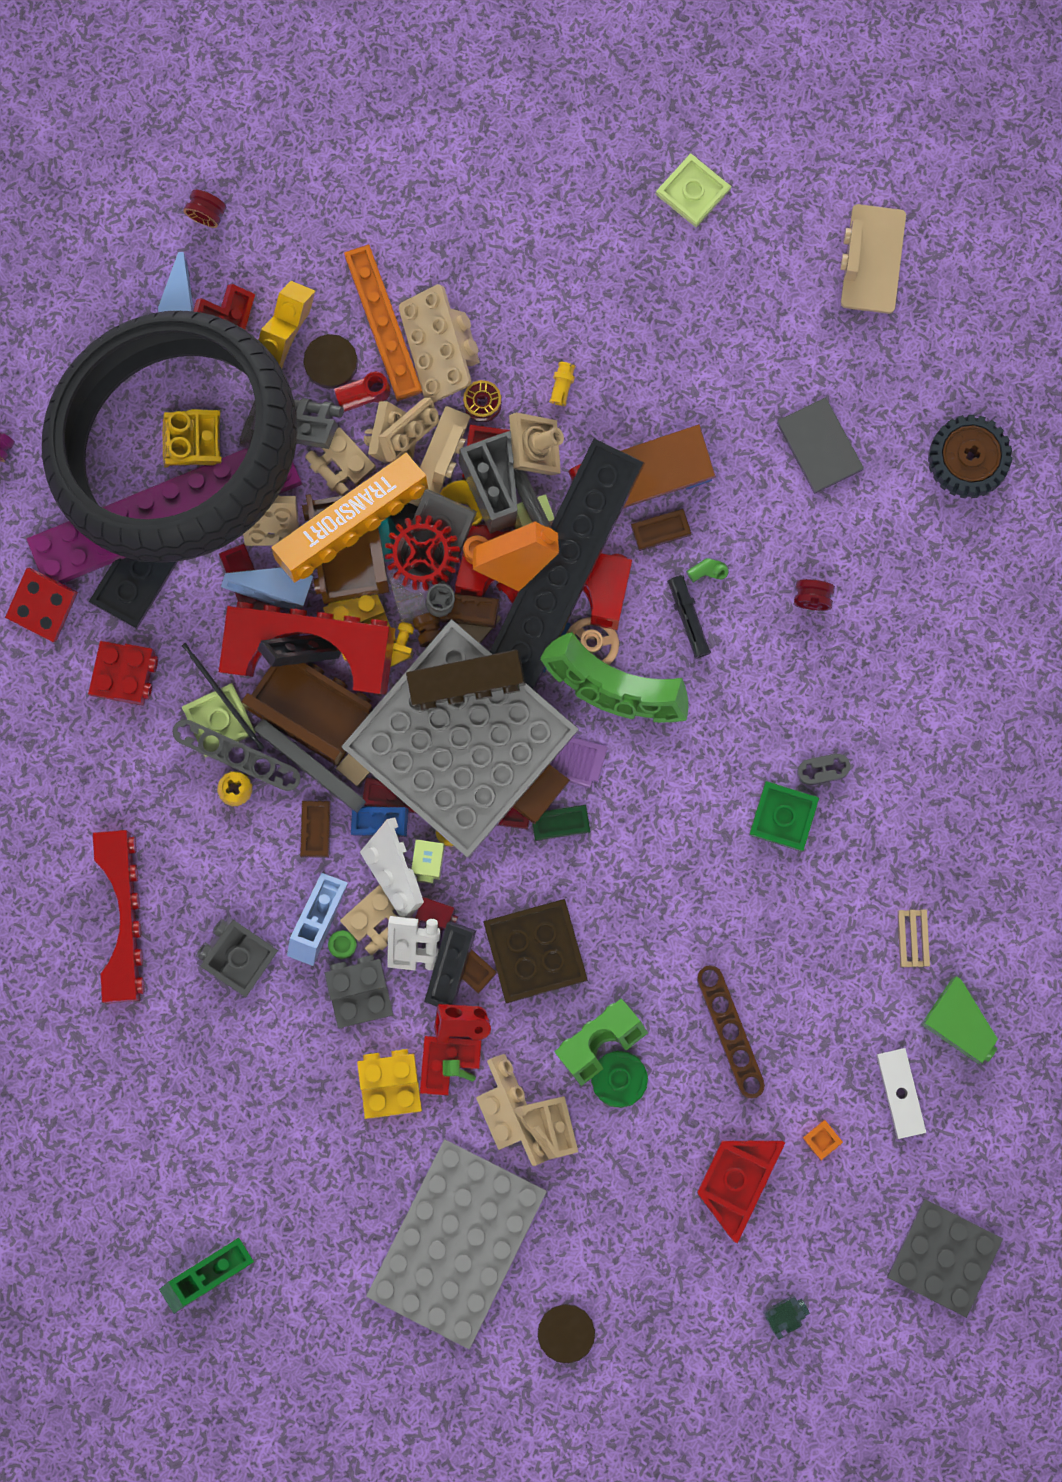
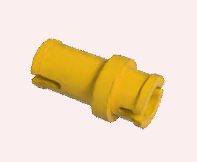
M567 362L558 363V370L553 375L555 382L551 399L549 400L551 404L555 402V405L566 406L570 385L575 380L573 376L576 368L575 365L570 366L571 363Z

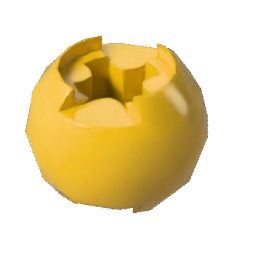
M231 771L219 780L217 793L225 804L240 806L250 799L252 783L246 774L239 771ZM231 783L241 784L239 794L228 793L231 790L229 786Z

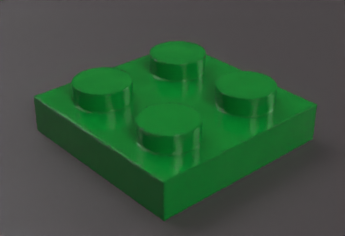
M765 781L749 836L803 852L819 797Z

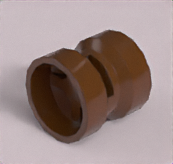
M430 612L412 619L414 628L419 632L418 641L420 647H428L442 631L439 626L440 617H435Z

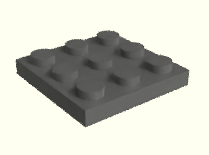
M923 1199L887 1278L967 1318L1003 1238Z

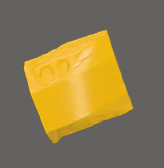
M191 409L187 411L164 412L162 427L164 468L173 465H216L221 463L220 410Z

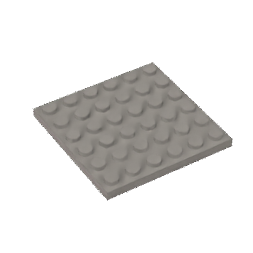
M451 619L406 672L492 654ZM405 672L342 745V748L469 858L579 729L527 684L520 686V691L516 693L504 694L503 690L492 692L493 697L476 700L475 696L464 698L465 702L449 706L446 701L436 703V709L420 711V707L412 706Z

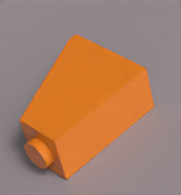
M533 522L477 545L473 549V570L520 591L559 553L558 533L549 527Z

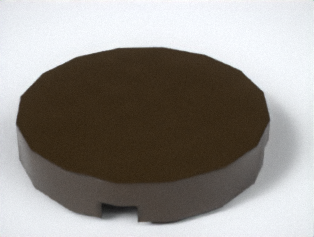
M327 334L317 337L308 345L304 353L303 363L306 374L314 384L322 388L335 389L352 380L357 371L358 358L355 348L347 339L340 335Z
M561 1304L552 1307L543 1315L539 1323L537 1337L541 1349L549 1358L559 1363L569 1364L580 1361L590 1352L594 1344L595 1328L592 1319L585 1310L576 1305Z

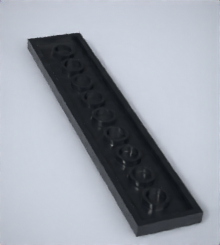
M595 438L551 525V529L558 533L559 553L518 592L490 650L492 655L518 650L520 652L525 683L533 690L545 669V665L540 660L545 649L561 636L645 464L643 461Z

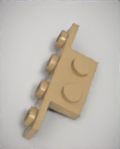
M448 406L444 408L420 466V469L427 477L428 489L438 494L446 477L450 479L456 467L453 459L456 454H459V449L465 445L466 439L462 437L470 420V415ZM422 497L416 500L413 499L409 503L419 506Z
M505 1054L487 1060L498 1087L477 1096L476 1099L498 1150L522 1141L532 1166L549 1160L515 1111V1108L527 1105L524 1091L518 1085L514 1076L511 1062L507 1060Z

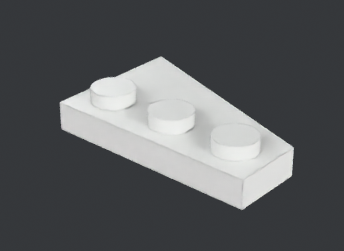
M390 818L383 823L360 853L399 917L411 918L424 901L412 869L407 867L403 855L407 851L404 842L399 843L395 831L398 827L395 818Z

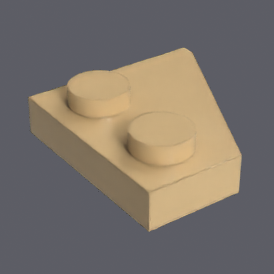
M565 1096L515 1108L517 1115L549 1159L578 1153Z

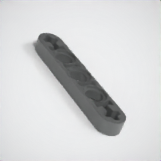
M187 719L178 721L173 727V737L180 744L279 789L291 791L300 784L301 777L296 768ZM189 724L191 726L190 731L199 734V729L204 730V733L199 738L198 747L193 745L196 739L186 737L185 740L181 739V733L178 732L179 727H185ZM211 735L219 740V747L214 752L205 750L203 746L204 739ZM240 747L245 752V758L241 763L236 764L229 759V752L232 748ZM266 759L269 761L271 768L266 775L256 773L254 765L257 760ZM279 764L281 768L278 771L287 774L289 770L294 772L292 777L296 779V782L284 786L282 778L275 776L274 782L269 780V778L275 771V765Z
M261 719L253 729L353 811L358 813L364 806L366 801L266 720Z

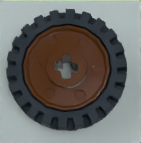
M962 415L958 416L955 420L951 419L937 432L929 449L928 462H930L929 469L934 474V480L936 483L939 482L941 484L940 487L944 491L947 489L950 491L949 494L953 496L957 494L960 495V498L971 497L972 499L989 494L1003 482L1012 463V446H1009L1010 440L1008 436L1003 435L1004 430L1001 426L997 428L995 426L996 422L993 420L988 422L984 416L975 418V415H968L967 417ZM969 452L974 454L972 461L966 458Z

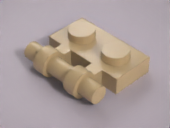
M340 427L336 429L330 448H321L325 452L324 455L319 457L311 450L305 456L311 464L310 468L315 473H320L327 481L326 485L330 490H335L340 496L346 495L349 491L343 484L348 478L357 486L376 469L374 463ZM333 461L341 469V472L335 475L327 465Z
M378 885L348 912L340 922L358 942L368 935L372 941L365 949L370 955H374L379 949L383 950L388 946V927L380 934L374 928L385 918L389 920L390 916H397L393 913L395 908L382 887Z

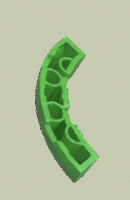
M573 632L562 635L554 640L541 656L540 660L558 682L564 681L575 690L577 697L603 711L629 719H634L635 716L653 718V722L658 723L687 720L689 709L688 695L682 678L651 679L620 671L590 653Z

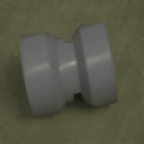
M439 583L429 589L426 607L433 616L444 617L451 613L455 595L450 586Z

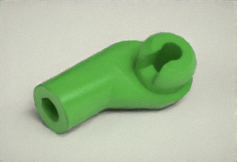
M706 558L688 569L686 573L694 583L703 576L723 580L728 576L729 570L725 563Z

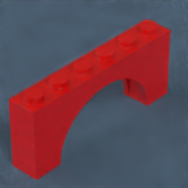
M486 525L471 526L467 539L478 535L485 537L489 541L511 531H496L490 534ZM601 553L583 589L591 609L590 625L618 630L632 566V560L627 559L622 554L608 555ZM463 555L455 584V594L484 597L487 589L495 580L473 570V564L469 563Z
M237 602V607L227 606L219 664L220 673L253 677L256 665L262 656L258 651L261 640L286 638L298 634H314L331 642L345 656L352 671L353 690L387 694L396 628L387 626L388 621L371 619V624L360 623V617L344 615V621L333 619L334 614L317 612V617L307 616L306 610L290 609V614L280 613V607L264 605L263 610L253 609L254 604Z

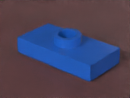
M362 807L358 813L352 810L351 835L373 836L387 819L395 818L398 827L395 829L397 837H407L408 808Z

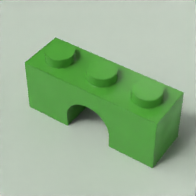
M621 998L616 1003L607 1006L604 1012L596 1019L587 1022L582 1030L572 1038L563 1041L554 1052L580 1086H583L603 1070V1067L596 1058L597 1050L603 1043L616 1041L625 1050H628L647 1035L648 1032L639 1018Z

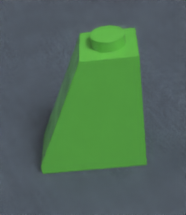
M957 976L953 977L921 1025L977 1064L983 1063L984 1060L989 1062L997 1051V1047L994 1045L998 1038L963 981Z

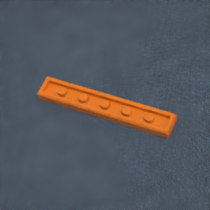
M367 244L344 252L397 402L423 393L370 245Z

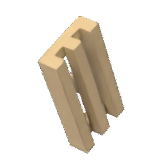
M927 909L898 910L900 968L929 967ZM906 916L910 917L912 961H907ZM916 916H920L923 961H918Z

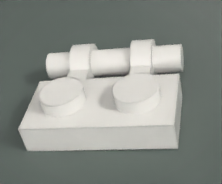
M390 916L388 922L387 967L416 970L417 962L425 963L427 970H433L439 952L437 942L440 940V929L438 928L437 920H427L426 928L422 929L418 928V919ZM418 942L426 943V947L424 949L418 948Z

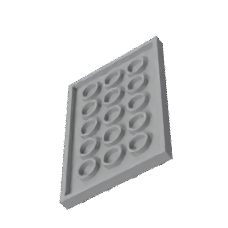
M444 1139L366 1297L470 1349L547 1191Z

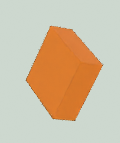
M823 1120L802 1137L819 1160L824 1159L843 1143L826 1120Z

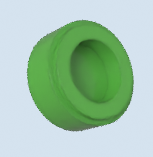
M340 930L331 935L328 941V948L334 957L347 959L355 953L357 942L350 932Z

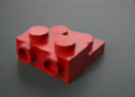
M100 641L88 695L144 706L145 699L149 700L152 693V683H149L151 672L155 673L158 666V656H155V651L152 648L126 643L121 645Z

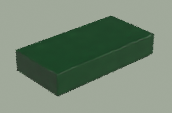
M586 805L547 810L536 824L532 823L535 841L590 833Z

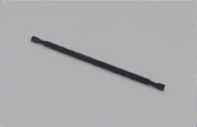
M184 643L182 645L183 649L187 651L192 661L250 738L254 740L259 750H263L265 748L263 744L258 741L251 728L196 655L191 652L187 643Z

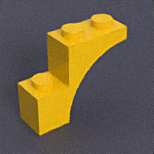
M290 281L279 292L274 315L261 329L258 339L273 355L281 369L298 330L310 313L315 295V290Z

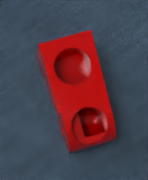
M438 1004L434 1023L437 1043H449L450 1037L468 1036L473 1040H482L490 1034L491 1025L484 1008Z

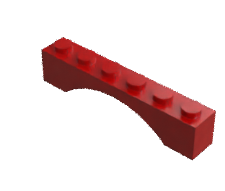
M127 830L94 832V861L110 880L118 900L120 913L116 947L109 962L100 974L102 1003L140 1001V994L145 993L144 978L139 977L138 967L143 966L142 949H137V938H141V923L136 921L135 910L140 909L139 894L134 893V882L138 881L137 865L132 863V854L137 852L136 839L131 837V833Z

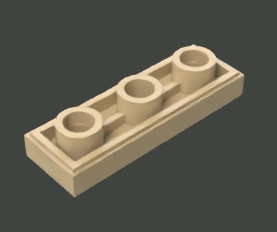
M423 398L378 437L387 462L395 461L439 423L438 411L434 407L432 398Z

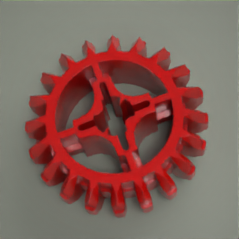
M416 515L415 525H413L410 518H406V529L402 525L397 524L396 528L401 533L398 536L394 533L389 534V537L394 539L395 543L394 545L391 543L385 544L386 548L393 550V553L385 555V559L394 560L393 563L387 566L390 571L398 569L393 576L394 579L398 580L405 576L402 581L403 586L407 587L412 580L413 590H418L420 582H422L423 589L429 591V582L432 581L433 585L439 584V577L445 582L449 581V577L444 574L446 570L451 573L456 572V569L449 565L451 562H460L459 558L452 556V553L460 552V547H451V544L456 542L458 538L455 535L447 537L452 531V528L449 526L440 530L443 526L442 520L438 519L433 526L432 516L428 515L425 524H423L422 516ZM422 530L436 533L432 539L429 538L425 542H419L412 534ZM406 540L411 548V554L403 565L401 549ZM442 542L444 558L441 565H439L434 558V552L439 547L438 544ZM414 543L423 549L428 546L426 554L431 563L421 557L420 560H417L419 552ZM420 564H426L433 570V573L425 576H416L409 571Z

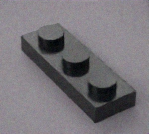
M314 634L261 640L258 651L271 667L339 659L342 653L331 642Z
M452 921L447 923L424 1000L425 1003L436 1007L438 1004L455 1005L477 930Z

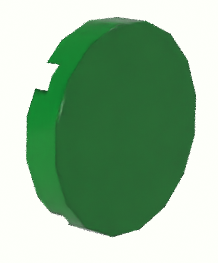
M617 1050L605 1054L598 1060L603 1070L591 1078L594 1093L601 1102L610 1107L624 1108L633 1105L642 1098L647 1089L648 1075L645 1066L637 1056L630 1052Z

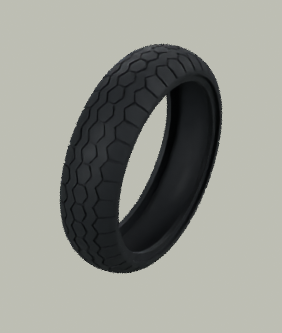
M163 311L143 315L128 320L98 337L74 359L62 375L51 396L42 430V460L46 480L56 503L65 517L81 534L101 548L129 559L144 562H177L193 559L216 551L243 535L259 521L278 497L294 459L297 441V413L291 388L280 365L268 349L243 328L217 316L194 311ZM184 356H202L217 359L236 367L248 376L252 385L256 406L253 437L238 470L217 493L188 511L157 519L125 517L112 513L98 505L90 489L86 474L85 460L88 437L101 407L125 380L154 363Z

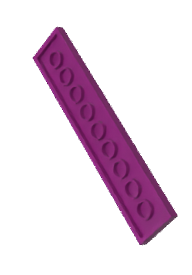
M249 447L221 458V463L201 466L102 508L112 513L135 519L164 518L188 511L208 500L231 479L244 460ZM293 462L279 494L302 485ZM70 521L26 538L39 572L61 584L112 564L117 559L126 558L93 543L81 534Z

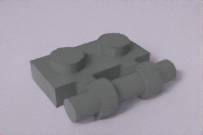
M308 398L294 399L297 413L296 444L329 449L338 426L332 418L333 416L341 418L344 408L335 406L333 402L324 401L323 403H316ZM311 413L318 414L317 417L308 416V415H310Z

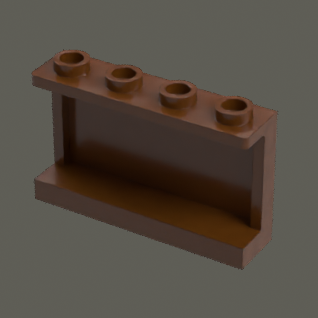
M307 494V504L302 505L304 520H311L345 495L313 500L311 494ZM378 528L366 532L359 537L354 545L345 547L330 562L322 563L314 569H317L318 578H313L316 595L321 594L324 604L361 598L364 595L372 596L390 592Z
M305 663L278 667L270 666L251 695L247 693L241 701L244 709L258 718L266 720L277 730L335 766H338L347 753L342 748V745L373 711V707L370 704L371 700L360 692H357L355 695L347 690L348 686L340 679L334 677L331 680L324 676V670L313 663L309 666Z

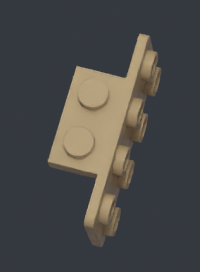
M861 204L853 206L850 228L845 229L843 244L848 245L847 254H842L840 270H845L841 295V306L843 308L886 314L894 312L906 221L904 210Z
M437 284L400 303L399 312L424 398H432L433 403L470 386L471 377L467 366H474L480 363L477 354L478 346L473 340L470 330L471 322L465 312L450 308L444 286Z

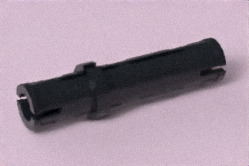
M684 575L669 579L667 583L675 601L673 606L675 611L679 612L694 654V659L711 654L694 604H696L695 599L690 596Z

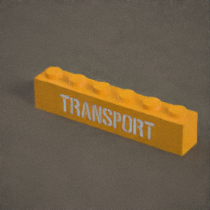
M407 453L403 454L273 545L271 549L275 560L294 583L309 577L314 569L322 563L330 562L339 551L354 545L359 537L368 531L378 528L381 522L390 515L398 514L404 505L411 500L422 497L424 491L428 489L425 473Z

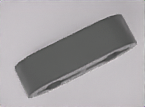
M831 754L807 759L799 765L797 777L805 785L843 779L849 773L850 762L842 754ZM834 760H838L839 764H844L845 766L842 768L841 774H837L836 770L826 771L825 767L832 766ZM806 765H810L812 769L821 768L822 772L814 774L813 779H809L808 775H803L802 773L806 770Z

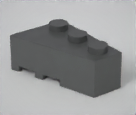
M511 430L459 449L460 468L490 534L516 525L518 510Z

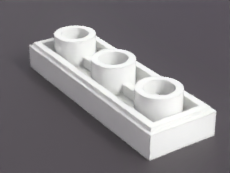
M906 1049L877 1054L897 1139L926 1133ZM899 1088L905 1091L903 1099H899L896 1095V1091Z

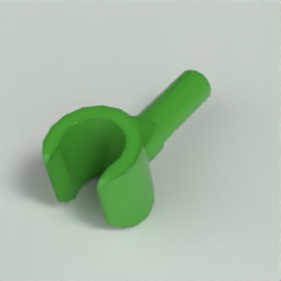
M443 1060L444 1076H458L472 1082L476 1079L474 1074L460 1069V1060Z

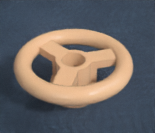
M591 617L575 622L566 634L571 632L576 634L581 639V644L592 654L598 652L602 646L611 644L608 655L602 660L610 665L619 651V638L616 631L601 627L609 635L602 637L601 633L596 630L585 631L582 628L590 625ZM593 639L597 642V645L589 647L586 642Z

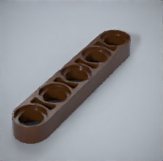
M705 966L697 975V983L737 1087L744 1097L750 1099L757 1098L764 1091V1080L723 974L716 966ZM710 970L717 974L718 981L716 985L712 987L704 985L702 974L705 971ZM723 997L727 1000L728 1009L726 1012L717 1013L713 1010L712 1002L715 998ZM726 1024H734L738 1028L739 1033L736 1039L727 1040L723 1036L722 1030ZM742 1050L748 1054L749 1062L746 1066L738 1067L734 1064L733 1055L736 1051ZM749 1077H753L759 1082V1090L755 1094H749L744 1090L743 1083Z

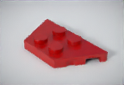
M721 1141L697 1194L733 1242L738 1244L786 1142Z

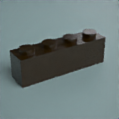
M518 650L406 672L412 706L420 707V711L436 709V703L446 701L449 706L465 702L464 698L475 696L476 700L493 697L492 692L503 690L504 694L516 693L520 691V686L526 685L520 652Z

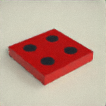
M26 568L5 618L51 642H56L78 592L32 568Z

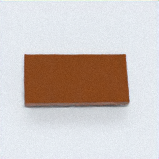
M699 424L621 450L645 463L623 509L716 478Z

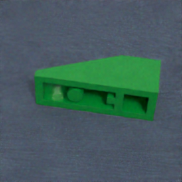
M237 1238L168 1281L159 1291L173 1314H175L254 1261L240 1238Z

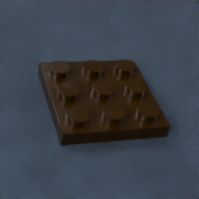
M565 899L483 921L506 1004L588 981Z

